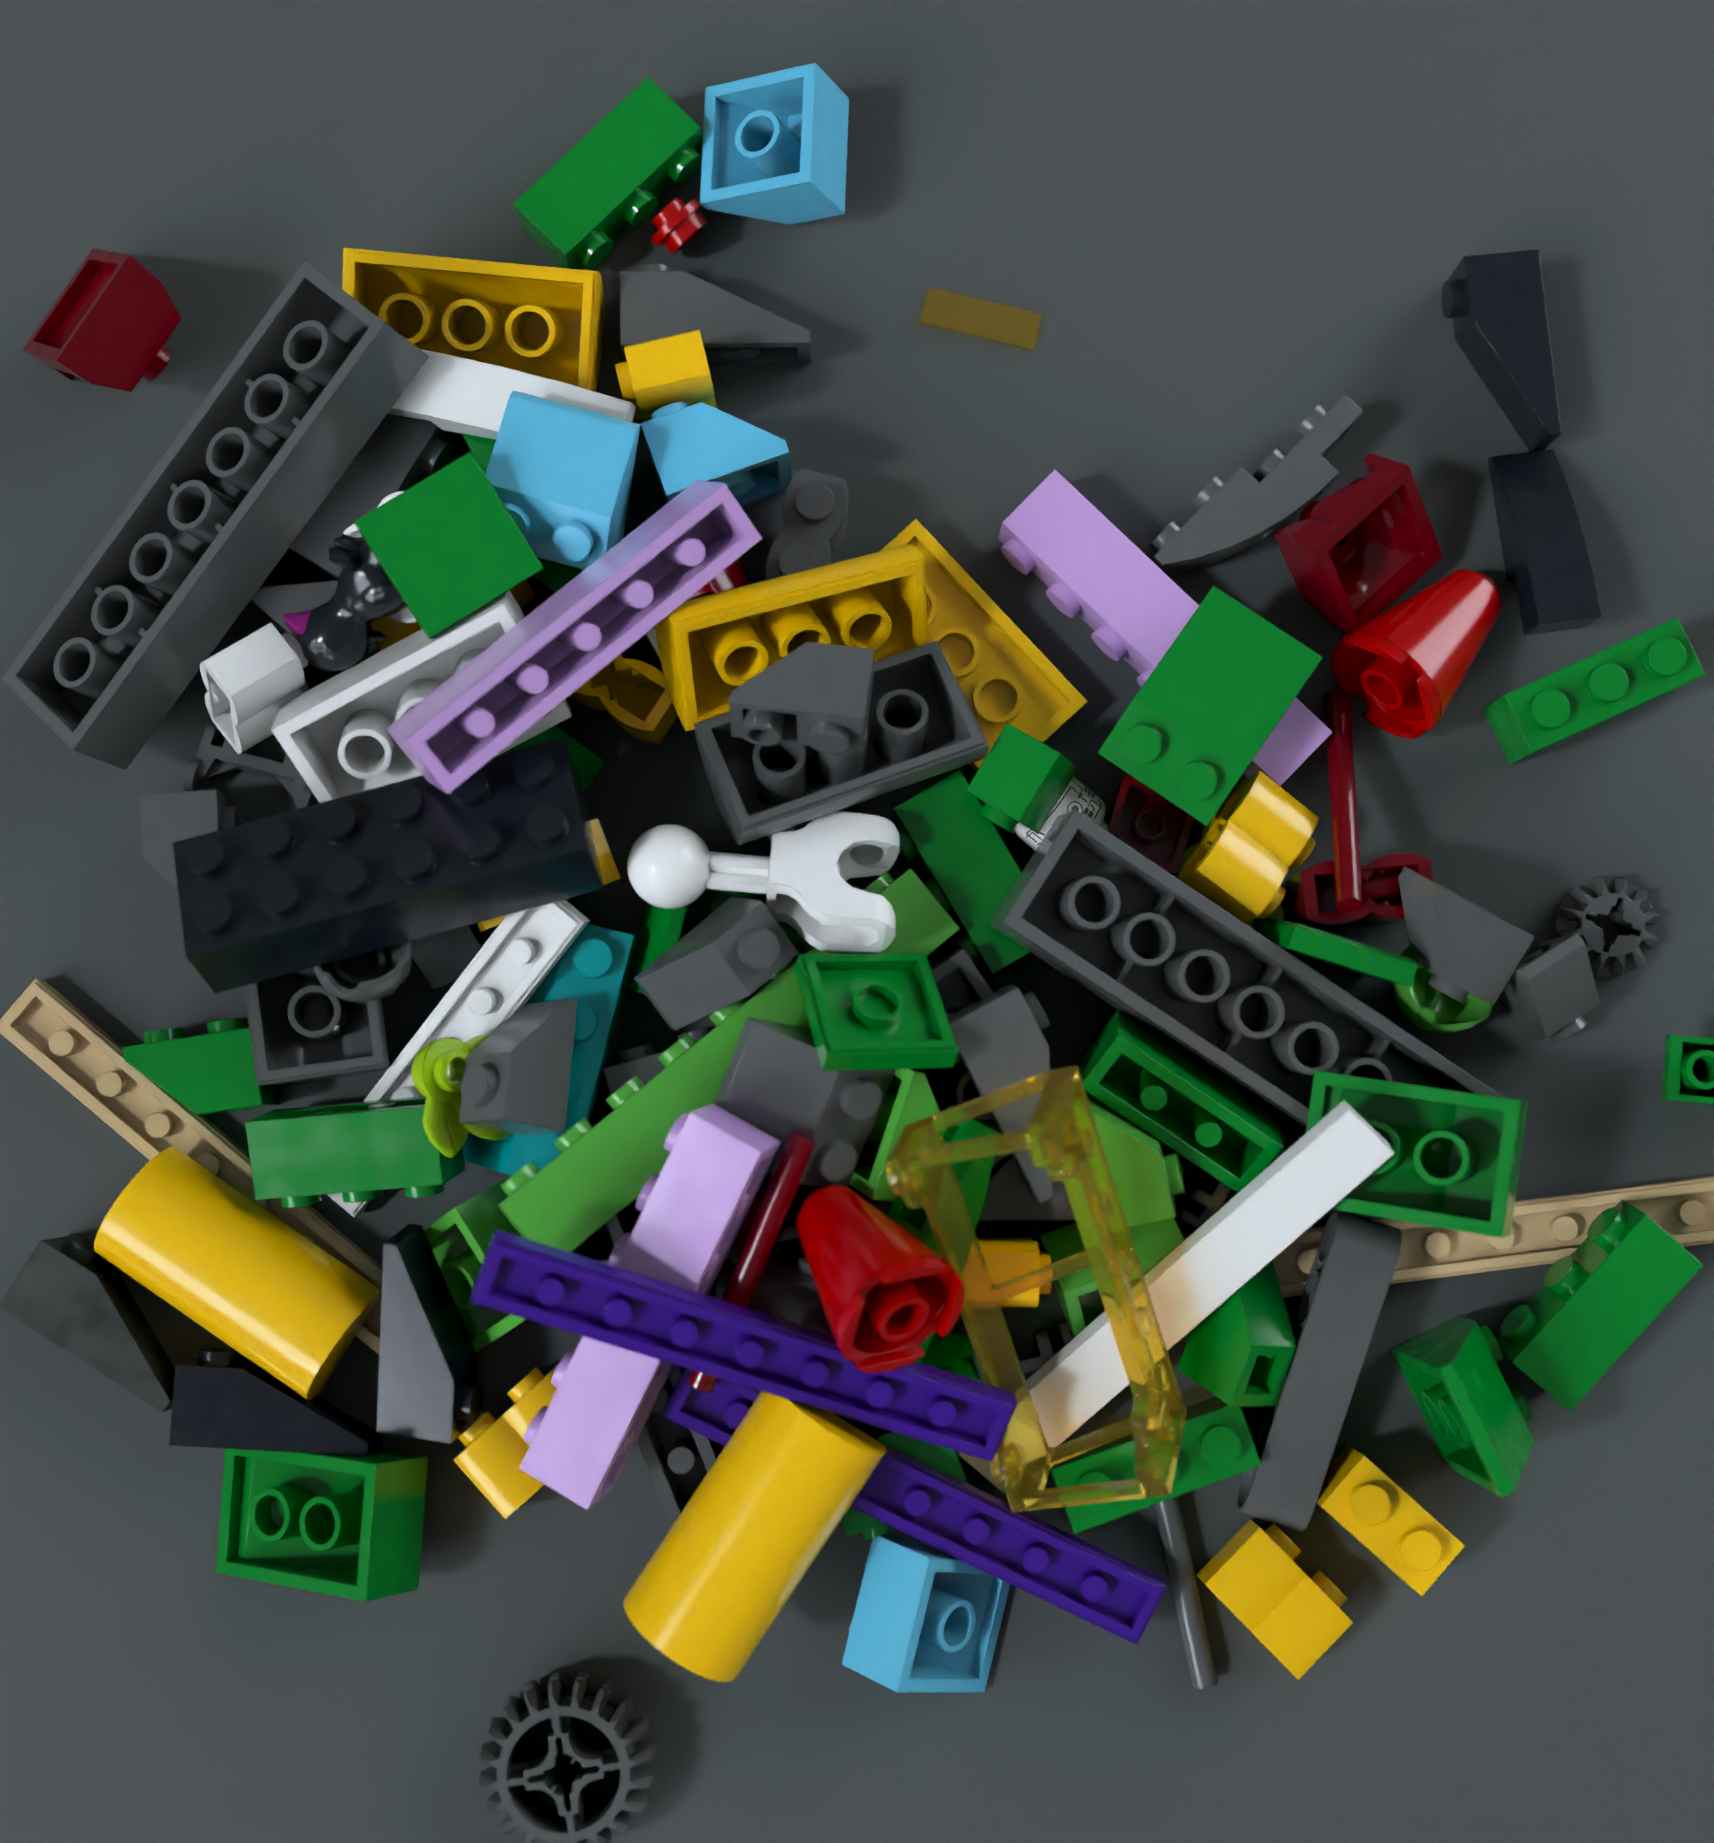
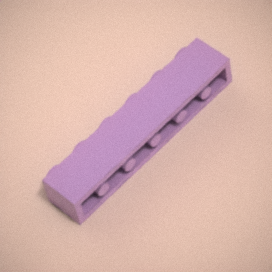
M1054 470L1002 522L998 539L1004 544L1000 550L1007 561L1022 574L1027 575L1032 571L1049 587L1046 590V595L1053 605L1070 618H1073L1076 614L1094 630L1091 638L1100 650L1115 661L1124 658L1140 674L1137 677V682L1142 687L1199 605L1057 470ZM1295 697L1239 779V782L1261 771L1277 785L1281 786L1327 739L1332 731Z
M696 480L386 728V730L424 778L432 785L449 794L753 547L762 537L725 483Z
M713 1103L691 1111L689 1115L683 1113L676 1120L666 1138L664 1148L670 1154L661 1173H654L638 1196L636 1209L642 1213L633 1232H626L620 1238L607 1264L708 1296L783 1142ZM582 1336L576 1350L572 1348L564 1355L553 1374L551 1383L558 1388L549 1407L543 1406L534 1416L526 1430L524 1441L530 1444L519 1469L584 1509H590L614 1489L674 1364Z

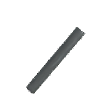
M1177 1496L1155 1504L1154 1509L1192 1686L1195 1689H1204L1217 1685L1218 1678L1179 1497Z

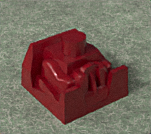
M93 248L25 345L23 351L71 381L78 377L90 384L132 392L142 377L152 381L160 375L168 364L171 351L163 345L181 321V317L162 282L130 254Z
M1373 453L1364 458L1370 473L1369 475L1355 479L1346 487L1338 489L1335 493L1321 501L1310 503L1301 513L1299 522L1283 527L1274 534L1300 595L1328 622L1345 634L1376 618L1443 557L1410 466Z

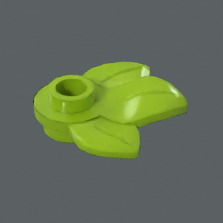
M488 1035L475 1036L465 1043L456 1038H438L422 1048L413 1060V1083L416 1089L426 1097L422 1121L424 1130L434 1147L448 1158L454 1157L460 1151L467 1139L468 1133L488 1140H503L512 1136L510 1133L459 1123L462 1100L461 1083L465 1073L466 1056L481 1044ZM448 1064H449V1069H450L449 1078H448V1075H447V1067H448Z

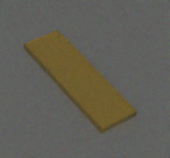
M929 287L920 324L1033 351L1042 314Z

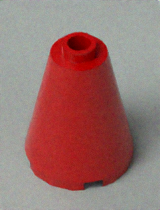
M1458 569L1348 633L1330 654L1331 671L1339 689L1347 691L1350 696L1355 692L1369 706L1362 715L1372 724L1391 735L1415 739L1419 738L1425 731L1428 730L1429 732L1440 722L1501 614L1502 602L1497 585L1484 573Z
M832 1185L822 1187L813 1191L805 1198L796 1215L795 1226L839 1352L847 1361H852L858 1370L865 1373L890 1372L911 1364L925 1355L919 1345L935 1331L943 1339L954 1327L964 1308L966 1288L957 1275L955 1268L846 1186Z

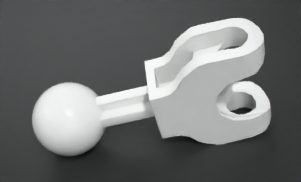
M845 811L832 812L813 819L800 830L773 833L770 857L709 851L702 838L692 830L680 825L665 824L644 832L635 841L628 856L627 871L633 889L647 903L659 908L675 909L684 907L697 900L705 889L767 894L766 907L776 921L785 922L794 927L803 940L823 952L845 954L879 953L893 942L896 935L895 913L889 901L882 895L853 888L846 882L850 878L881 876L890 870L900 852V835L892 821L884 817Z

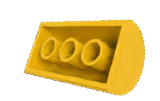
M343 248L342 290L417 348L497 365L596 392L600 376L604 339V289L602 276L599 271Z
M907 544L685 601L655 625L658 650L665 680L675 710L685 731L694 730L695 723L729 712L731 691L806 642L874 649V662L928 644L926 570L923 554L914 545Z
M174 1146L168 1147L157 1154L134 1176L108 1211L94 1242V1251L308 1401L321 1392L382 1294V1290Z
M761 1391L624 1598V1609L629 1620L655 1648L687 1670L718 1682H731L736 1679L886 1453L885 1446L834 1413Z

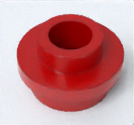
M677 197L652 220L658 231L651 238V241L657 248L664 245L673 256L707 226L709 221L700 212L703 207L700 205V201L695 198L686 205L680 197Z

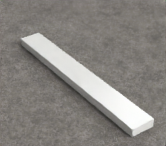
M1343 1100L1014 1391L1018 1403L993 1462L958 1452V1455L1000 1491L1005 1493L1395 1154L1390 1144Z

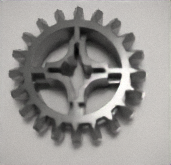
M556 1672L549 1679L548 1695L539 1683L531 1680L527 1682L523 1689L525 1702L512 1695L504 1701L502 1710L506 1718L493 1717L486 1732L494 1741L483 1743L478 1752V1758L491 1767L481 1771L477 1778L478 1787L497 1790L485 1803L486 1813H498L506 1810L508 1813L499 1829L502 1836L512 1834L519 1826L526 1832L521 1843H536L537 1838L547 1843H587L588 1838L592 1843H611L610 1829L623 1836H627L631 1832L633 1821L629 1813L643 1814L645 1812L649 1799L641 1790L652 1788L657 1776L654 1770L644 1765L655 1759L657 1753L656 1744L637 1741L648 1732L650 1724L647 1718H636L629 1722L625 1719L635 1704L632 1696L622 1698L614 1706L608 1701L614 1687L611 1681L605 1680L597 1694L587 1691L590 1681L589 1675L586 1672H580L574 1682L573 1690H567L562 1673ZM551 1718L552 1730L548 1736L549 1747L533 1752L529 1760L517 1761V1746L522 1734L538 1722ZM576 1718L583 1719L598 1727L608 1737L613 1746H609L608 1740L592 1741L586 1738L580 1732ZM562 1749L564 1754L573 1757L571 1764L576 1760L580 1763L573 1784L571 1776L562 1773L564 1767L560 1770L555 1767ZM620 1769V1783L614 1793L602 1804L584 1811L583 1801L587 1794L586 1785L589 1782L603 1779L606 1771ZM542 1790L550 1794L556 1802L558 1811L545 1807L534 1799L528 1791Z

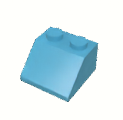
M816 63L706 87L700 205L707 210L787 225L844 215L849 98Z
M513 390L507 402L485 476L537 557L585 570L623 539L640 424Z
M685 402L672 403L656 410L651 415V420L640 423L652 464L667 503L693 482L699 480L725 483L739 505L743 507L786 492L792 480L790 451L784 439L706 403L700 402L688 406Z
M884 1534L873 1538L865 1563V1571L853 1620L849 1628L842 1665L895 1692H985L1010 1584L912 1536Z

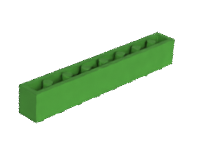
M911 868L896 880L888 872L883 873L863 890L884 896L892 905L895 913L896 935L893 942L879 953H926L928 956L960 929ZM813 947V948H812L810 951H808L806 954H845V953H829V952H823V951H820V950H818L817 948ZM793 958L767 980L765 982L766 986L750 1000L746 1001L743 998L710 1014L708 1017L716 1027L697 1043L687 1033L657 1058L665 1069L646 1085L636 1075L613 1093L606 1101L614 1111L597 1125L592 1127L584 1117L553 1142L561 1154L542 1170L531 1160L500 1186L508 1197L497 1206L523 1238L572 1252L637 1198L648 1179L654 1173H661L670 1154L664 1148V1144L676 1120L683 1113L689 1115L691 1111L712 1103L714 1104L748 1017L810 1029L794 971L797 960Z

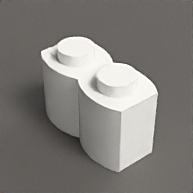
M272 623L263 626L200 663L201 676L208 691L205 693L204 698L210 718L237 754L243 753L273 735L271 728L280 705L309 690L303 668L308 666V660L303 655L301 645L291 633L285 632L281 635Z

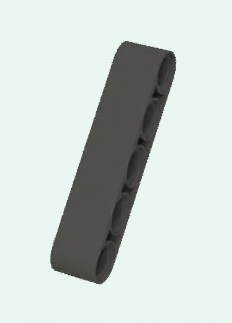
M1334 1210L1328 1218L1291 1326L1297 1347L1276 1406H1265L1253 1441L1262 1466L1243 1472L1237 1493V1511L1300 1532L1306 1529L1316 1506L1398 1260L1402 1242L1400 1229L1339 1210Z

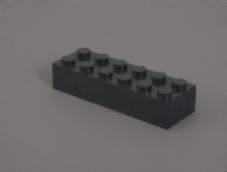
M563 738L496 755L449 794L429 783L422 775L173 842L186 958L215 994L604 888L581 781Z

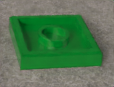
M471 452L354 521V525L429 640L544 569Z
M1254 918L1252 929L1286 952L1362 976L1412 986L1418 964H1415L1413 959L1299 923L1271 918L1263 920Z
M926 953L799 954L794 971L822 1071L953 1068L959 1051Z

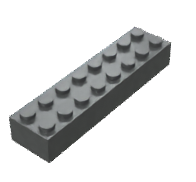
M304 261L1 679L73 751L126 770L200 670V663L206 660L214 651L429 356Z
M1076 810L1059 815L989 923L990 926L1117 1010L1119 1009L1304 1134H1306L1314 1070L1505 1098Z

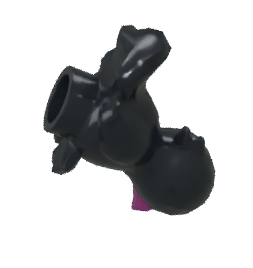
M342 534L340 538H335V547H329V560L342 567L339 574L335 595L327 603L313 610L283 614L287 627L298 635L304 657L313 667L322 671L341 672L358 664L365 657L378 653L380 648L377 642L386 640V635L380 631L372 630V622L391 616L407 607L362 536L351 537Z

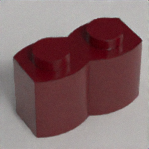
M1398 853L1383 856L1366 865L1361 864L1363 908L1354 913H1344L1336 908L1334 860L1315 864L1286 881L1291 922L1321 931H1329L1356 920L1373 925H1387L1403 921L1405 917L1398 877L1404 866L1433 881L1431 860L1416 854Z

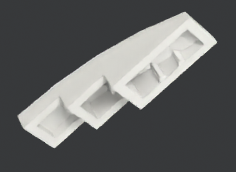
M420 349L429 358L388 412V414L431 421L445 431L496 440L509 396L513 390L630 422L633 421L636 406L622 399L497 365Z

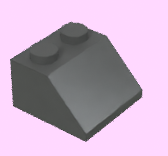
M748 1017L714 1104L783 1142L768 1171L769 1173L774 1174L790 1133L798 1132L816 1141L799 1184L816 1187L832 1185L848 1187L895 1069L822 1071L811 1029Z

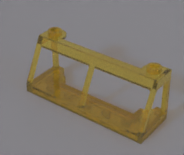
M1077 1065L1049 1070L906 1125L892 1154L887 1160V1177L890 1188L896 1196H902L910 1208L924 1206L941 1257L955 1268L957 1275L966 1288L964 1308L961 1314L985 1383L1014 1392L1018 1402L993 1462H990L994 1482L998 1486H1004L1012 1512L1170 1495L1187 1411ZM1042 1091L1028 1129L944 1143L940 1130ZM1029 1150L1035 1168L1045 1167L1052 1182L1064 1181L1086 1250L995 1285L992 1284L951 1162ZM1091 1266L1134 1397V1404L1130 1417L1052 1448L1047 1445L999 1302ZM1133 1434L1135 1445L1134 1471L1137 1479L1045 1489L1050 1468L1055 1464Z

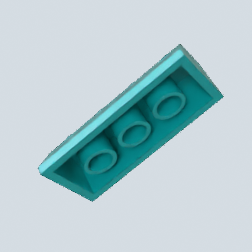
M591 924L585 926L525 1003L530 1004L562 999L578 1001L564 1133L584 1117L594 1127L606 1081L603 1069L610 1066L629 991L626 989L638 941V938L634 935ZM468 1133L467 1139L463 1144L464 1161L511 1176L531 1160L542 1170L561 1154L553 1142L564 1133L521 1136L512 1134L511 1137L503 1140H488Z

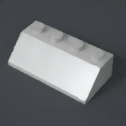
M509 590L430 640L421 629L280 705L271 731L319 803L422 776L386 728L524 619L525 615ZM566 699L497 755L572 717Z

